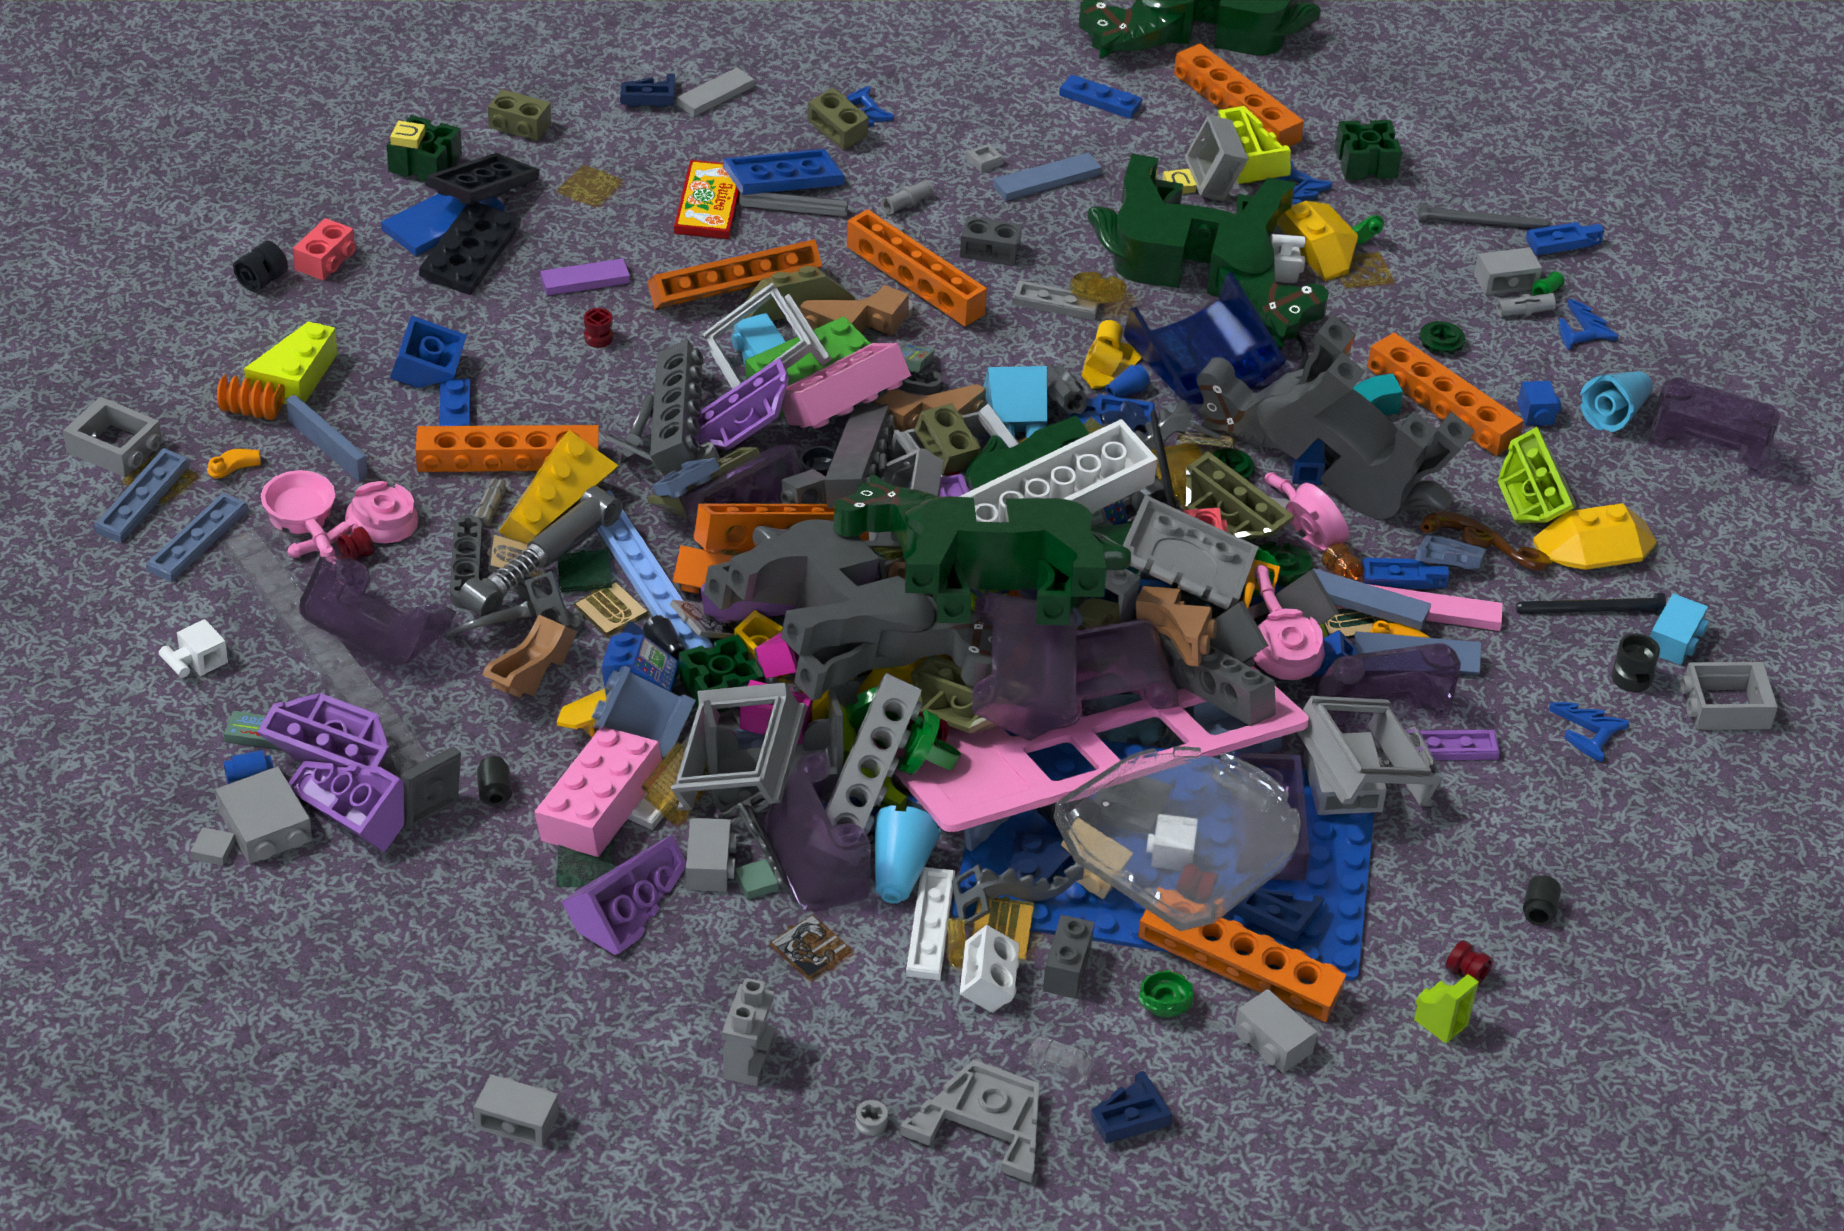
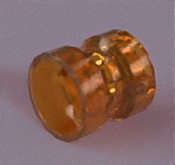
M1345 543L1332 545L1322 556V564L1335 575L1356 581L1363 573V563L1356 556H1352L1351 549Z

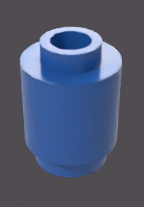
M263 750L231 756V760L223 761L227 784L274 768L271 755L264 756Z

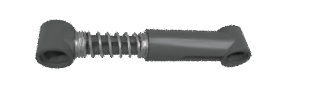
M598 486L590 487L583 494L577 506L528 543L526 550L518 554L515 559H511L503 568H499L497 573H493L488 578L482 580L477 577L469 579L460 590L459 603L480 617L498 612L507 591H512V586L517 587L518 581L523 582L524 576L530 577V572L535 573L536 567H548L601 525L605 527L613 525L621 515L622 501Z

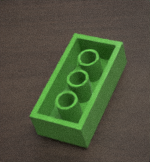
M845 316L814 329L813 331L832 360L822 366L811 352L786 369L789 375L787 386L871 343ZM793 338L746 359V380L800 342V338ZM781 409V413L779 414L778 418L784 416V413H783V410H782V409Z

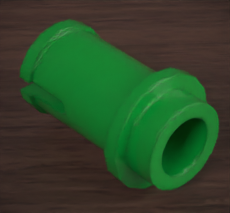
M1554 271L1546 278L1535 281L1532 287L1533 296L1553 293L1563 287L1565 283L1563 275Z

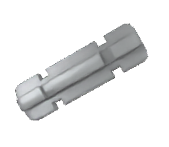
M491 479L479 504L480 507H478L474 515L481 520L482 525L485 527L491 524L492 516L495 515L502 500L501 497L504 496L506 491V482L503 479Z

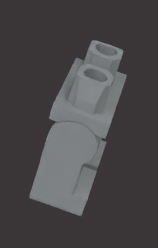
M746 978L743 984H740L722 1030V1039L726 1040L723 1053V1079L758 1086L766 1059L776 1036V1027L767 1025V1017L774 1000V991L765 990V983L763 981Z

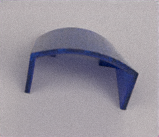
M1232 272L1226 275L1219 300L1203 310L1178 322L1150 330L1138 308L1133 307L1130 308L1123 333L1126 341L1181 400H1185L1189 404L1204 403L1203 395L1197 384V377L1212 358L1221 357L1229 361L1235 370V376L1242 380L1249 388L1254 387L1271 376L1286 362L1285 357Z

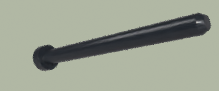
M1655 593L1653 598L1520 601L1516 604V611L1520 614L1654 610L1656 615H1660L1666 606V597L1664 593Z

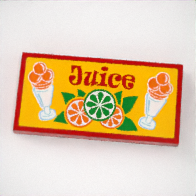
M690 160L674 224V234L722 239L730 238L740 191L723 168V163Z

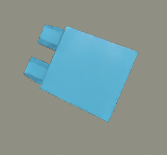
M1047 366L988 367L983 385L986 388L985 397L987 404L992 407L1015 438V433L1025 432V438L1027 439L1036 430L1046 427Z

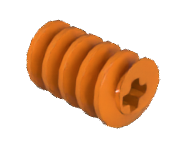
M227 374L221 377L217 387V404L221 411L228 412L230 410L234 414L242 412L245 416L253 414L255 418L265 417L266 420H274L277 417L285 397V387L282 384H279L274 392L273 383L268 382L263 390L260 380H256L252 388L250 378H245L242 385H240L239 376H233L231 382L228 383Z

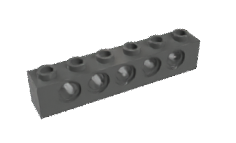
M688 339L657 354L650 457L664 477L672 471L676 470L678 472L682 470L681 465L683 463L697 460V453L700 449L698 435L701 431L699 417L702 414L700 399L703 396L701 381H703L702 364H704V358L698 348L694 349Z
M1137 617L1124 622L1126 656L1250 726L1276 715L1275 680L1211 645L1208 655L1203 656L1199 667L1189 666L1184 662L1168 636L1155 631L1137 629Z

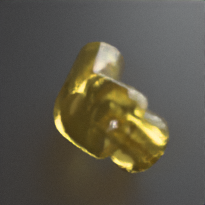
M964 918L947 919V959L951 965L960 967L963 966L966 941Z

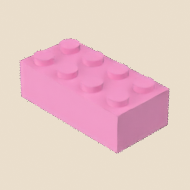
M872 343L787 386L782 410L788 425H799L801 428L812 426L813 429L820 428L830 422L828 418L836 414L842 416L854 410L853 405L861 401L862 403H868L879 397L878 392L884 389L890 391L902 386V380L910 377L911 374L899 344Z
M607 727L599 729L534 811L541 840L599 857L664 770L659 741Z

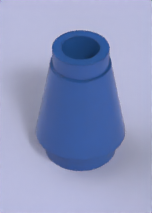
M1130 365L1107 384L1105 390L1108 396L1123 398L1145 391L1146 386L1150 384V377L1142 365Z

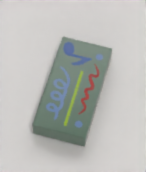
M906 344L901 349L909 371L918 373L934 359L935 349Z
M239 711L232 712L223 734L224 742L281 750L257 732L266 715Z

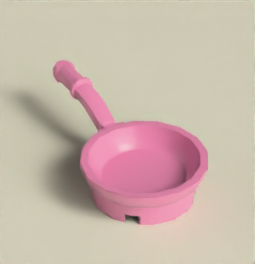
M304 470L289 471L273 477L265 484L261 493L262 506L269 514L271 523L281 531L282 527L288 528L289 533L292 534L311 533L313 542L317 544L320 550V556L326 561L334 558L335 549L331 546L327 533L322 529L327 516L328 518L330 517L331 508L335 500V491L332 483L326 477L316 472Z
M1274 472L1265 475L1264 481L1268 486L1277 488L1281 493H1286L1289 497L1290 502L1286 505V510L1294 515V520L1291 521V524L1296 532L1301 529L1306 536L1302 539L1311 547L1324 551L1332 545H1339L1348 541L1349 530L1342 513L1321 489L1313 484L1304 483L1296 490L1291 485L1290 480L1283 479Z
M384 481L370 482L360 486L355 491V497L346 509L345 522L340 523L327 532L330 544L336 542L339 535L347 534L348 532L352 533L359 526L365 528L372 542L375 543L399 542L410 537L418 528L419 519L411 493L398 484H395V488L387 487L388 482ZM312 538L298 544H291L287 552L292 558H300L301 555L314 551L319 552L320 550Z
M1263 565L1257 566L1254 576L1258 581L1260 595L1270 611L1266 620L1258 625V628L1269 646L1258 652L1254 661L1267 674L1282 680H1299L1309 677L1321 667L1325 657L1322 630L1315 619L1310 617L1309 620L1307 617H1304L1302 611L1282 609L1274 594L1275 589L1272 587L1268 569Z

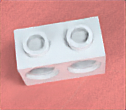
M988 925L966 940L960 995L990 1012H995L1004 1004L1010 1003L1017 990L1015 983L1019 966V943Z

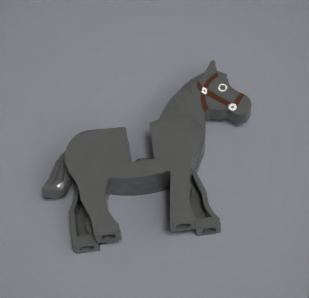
M1333 314L1314 336V352L1306 361L1305 368L1283 375L1279 380L1259 393L1252 392L1242 380L1238 379L1235 376V370L1231 363L1221 357L1212 358L1198 375L1197 384L1204 399L1203 405L1198 410L1204 419L1200 426L1208 430H1220L1233 438L1253 445L1280 448L1296 460L1319 437L1338 453L1320 479L1357 512L1373 519H1386L1396 514L1399 509L1414 512L1427 510L1443 511L1451 505L1452 497L1450 493L1439 483L1430 480L1419 481L1426 475L1439 472L1462 450L1475 430L1453 412H1450L1436 429L1415 411L1407 417L1398 430L1375 405L1353 389L1366 372L1348 357L1356 333Z
M806 520L794 524L789 530L758 526L754 529L752 536L755 548L731 557V560L728 562L708 566L703 593L720 610L728 609L732 604L740 601L794 605L797 607V609L786 611L781 638L799 655L794 683L813 701L821 699L828 689L844 684L864 671L906 666L918 661L921 657L942 654L951 656L955 664L962 668L961 679L964 683L973 687L989 686L993 681L996 665L1005 659H1010L1013 648L1022 645V640L1016 637L1024 634L1026 629L1022 626L997 623L974 610H971L970 624L937 623V604L933 597L922 593H905V580L900 576L875 582L880 558L859 536L847 537L837 534L833 530L834 521Z

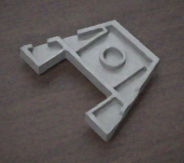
M973 1059L943 1086L941 1093L933 1100L928 1099L922 1104L920 1111L911 1119L908 1117L902 1122L900 1135L930 1146L944 1119L1011 1142L1001 1163V1172L1031 1183L1034 1174L1039 1083Z

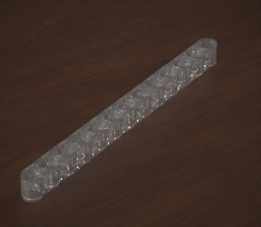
M250 530L224 540L223 548L228 561L333 698L379 715L390 748L383 761L387 770L401 779L402 773L430 759L429 754L254 530Z

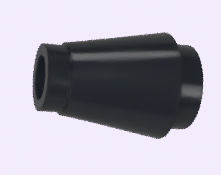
M656 615L644 624V636L678 660L679 652L685 651V647L671 620L664 618L662 615Z

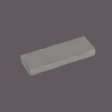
M736 67L678 96L677 105L695 117L753 88L754 79Z
M1025 281L1018 282L1012 297V305L1095 321L1101 304L1100 296Z

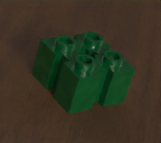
M410 115L406 122L425 125L426 133L418 148L391 145L390 141L386 145L388 172L406 177L416 174L418 175V180L427 182L428 175L446 170L449 166L453 167L462 156L461 128L444 123L434 126L431 125V120Z
M1370 120V124L1361 125L1360 121L1338 122L1335 151L1338 160H1342L1341 169L1345 180L1366 179L1367 175H1374L1377 179L1398 178L1402 149L1398 139H1395L1396 132L1391 120Z
M738 634L714 641V648L705 650L704 646L701 645L679 652V680L689 696L695 695V706L697 709L699 706L698 691L748 686L750 680L764 683V674L754 659L748 661L749 651ZM720 708L716 710L719 713L728 711L729 708Z

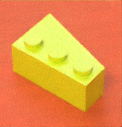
M1245 106L1218 110V117L1232 120L1248 157L1247 163L1236 180L1238 184L1290 175L1291 149L1287 145L1282 146L1277 141V136L1273 132L1268 133L1263 128V123Z
M313 322L305 323L245 367V378H250L252 388L255 381L260 380L263 390L266 384L271 382L273 383L274 392L279 384L284 385L285 397L283 404H286V399L293 395L305 403L338 354L335 328Z

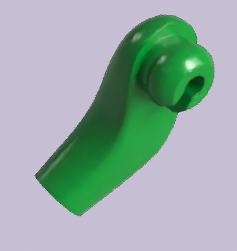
M1371 215L1358 225L1351 227L1358 234L1356 245L1363 244L1374 235L1382 232L1384 220L1381 216Z

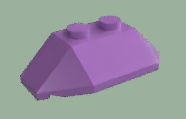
M780 358L701 410L702 414L699 417L701 429L698 435L699 445L711 442L715 448L728 451L778 418L789 381V375Z
M322 693L297 698L286 703L279 702L273 704L257 731L260 736L300 762L333 763L338 767L358 765L360 768L371 769L372 766L381 767L390 750L378 714Z

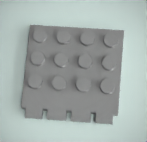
M1147 495L1144 496L1122 545L1131 552V567L1142 572L1144 568L1150 570L1149 575L1171 585L1174 581L1179 584L1177 588L1199 598L1204 595L1208 597V602L1225 610L1237 604L1258 546Z

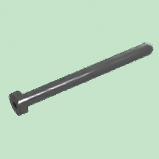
M1420 203L1418 209V222H1426L1428 218L1530 229L1550 227V221L1541 218L1429 208L1428 203Z

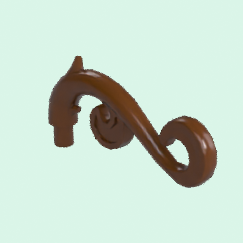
M1435 511L1425 516L1421 524V530L1424 533L1433 532L1440 528L1462 530L1461 537L1467 543L1478 547H1489L1492 544L1509 558L1531 570H1546L1551 562L1547 554L1535 548L1520 547L1516 551L1497 532L1483 523L1459 513Z

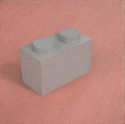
M1530 247L1479 253L1474 276L1485 295L1532 290L1534 282L1540 279L1542 267Z
M690 818L686 862V890L727 892L728 879H734L735 858H729L730 853H736L737 833H731V819Z
M1266 989L1237 1010L1234 1031L1240 1040L1244 1043H1249L1261 1054L1266 1063L1274 1065L1283 1074L1313 1053L1317 1031L1269 989Z
M490 1075L473 1107L475 1129L539 1148L544 1147L559 1117L557 1093H553L546 1088H536L519 1083L511 1078H502L495 1075Z

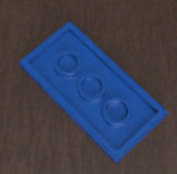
M825 149L731 157L724 159L723 168L742 195L844 185L845 181L844 174Z
M436 194L381 221V230L417 256L437 245L466 204L459 202V199L455 197ZM494 196L477 201L504 212V203Z

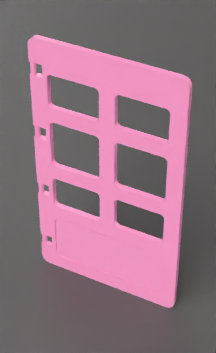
M1126 650L1122 651V660L1102 676L1075 669L1074 665H1070L1015 682L1032 689V694L1026 700H1030L1054 726L1019 736H1010L1000 725L994 729L975 733H967L948 726V736L945 742L961 753L953 770L945 769L925 759L922 766L912 775H908L897 768L894 774L932 816L942 830L957 832L1302 731L1308 727L1309 721L1308 715L1275 686L1276 715L1252 726L1249 725L1218 735H1211L1183 709L1207 702L1206 700L1184 688L1173 692L1164 691L1140 668L1143 665L1126 656ZM1109 675H1115L1141 701L1089 716L1079 717L1054 691ZM1158 717L1185 744L1132 760L1122 761L1100 740L1096 733L1148 718ZM873 740V743L877 748L881 750H886L878 746L876 742ZM1068 742L1096 769L1060 781H1052L1027 753ZM898 747L894 757L900 756L904 758L906 748L901 749Z

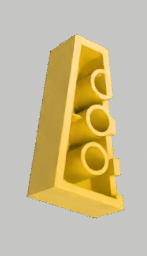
M568 430L555 445L498 532L508 539L528 544L533 538L575 506L590 487L599 486L619 465Z

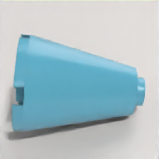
M1641 371L1606 374L1592 378L1584 385L1580 394H1583V403L1580 404L1586 421L1598 430L1605 429L1610 432H1616L1624 428L1651 395L1653 390L1652 381L1646 373Z
M888 806L880 809L875 817L876 892L888 903L897 904L909 898L940 837L941 828L938 829V824L932 816L915 807L907 806L905 812L895 811L896 806Z

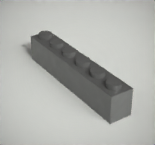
M889 404L854 405V410L850 414L825 477L828 508H834V502L837 499L856 493L858 484L869 483L870 475L878 477L880 455H887V445L891 444V433H894L896 429L895 416L890 415Z

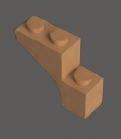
M883 285L874 295L862 300H807L801 304L800 310L813 330L845 316L860 333L868 326L892 336L909 315V294Z
M975 384L925 396L909 394L896 388L888 391L876 400L875 405L889 404L890 415L895 416V430L903 432L914 429L921 411L953 403L958 413L962 416L980 411L986 405V388Z
M1142 587L1136 600L1137 629L1155 631L1168 636L1184 662L1189 666L1199 667L1203 656L1209 653L1210 640L1215 639L1217 633V621L1212 619V607L1186 605L1185 601H1181V589Z
M538 615L526 639L518 647L488 663L482 675L493 680L490 686L503 692L510 693L519 698L522 697L523 693L534 697L551 662L560 666L563 665L577 631Z

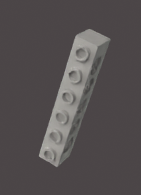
M887 673L884 675L870 703L808 849L807 856L842 872L850 862L853 864L857 862L863 845L858 844L862 833L865 835L869 833L875 820V816L870 815L874 804L880 806L887 791V788L882 786L886 776L892 777L898 765L899 759L894 757L898 747L904 748L911 731L907 730L906 727L910 719L916 720L923 703L918 701L922 689ZM885 712L894 713L898 721L889 720ZM873 740L882 741L886 746V750L877 748ZM861 768L870 769L874 774V778L864 776ZM849 797H857L862 802V807L852 805ZM837 825L847 827L850 831V836L841 835L837 830Z

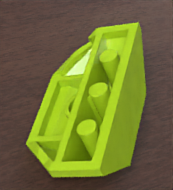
M1538 427L1510 441L1509 453L1504 460L1497 482L1516 524L1549 522L1575 508L1577 504L1563 473Z

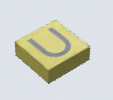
M398 121L390 136L391 145L417 149L426 133L425 125Z
M1190 169L1163 171V180L1184 184L1183 194L1196 193L1197 184Z

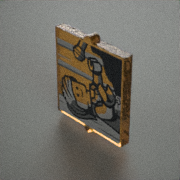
M813 914L795 926H788L786 932L770 941V947L808 981L827 969L832 970L834 964L852 953V949Z

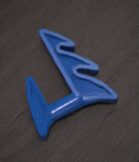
M870 86L846 96L853 105L862 103L866 107L860 110H863L869 117L868 127L874 126V122L894 120L893 113L882 110L869 96Z
M1291 161L1290 175L1276 178L1284 181L1293 179L1300 183L1294 188L1292 206L1301 203V201L1318 198V192L1332 187V181L1318 180L1295 169L1293 161Z
M1568 300V307L1584 329V331L1574 332L1566 320L1560 318L1559 333L1568 350H1571L1575 343L1592 341L1594 339L1617 341L1618 334L1606 327V320L1592 314V308L1576 300Z
M1571 702L1550 703L1549 711L1596 733L1595 737L1591 740L1574 731L1566 730L1565 739L1574 747L1599 762H1602L1604 759V753L1601 749L1611 735L1617 731L1627 729L1629 726L1628 720L1604 717V710L1578 709L1579 704Z

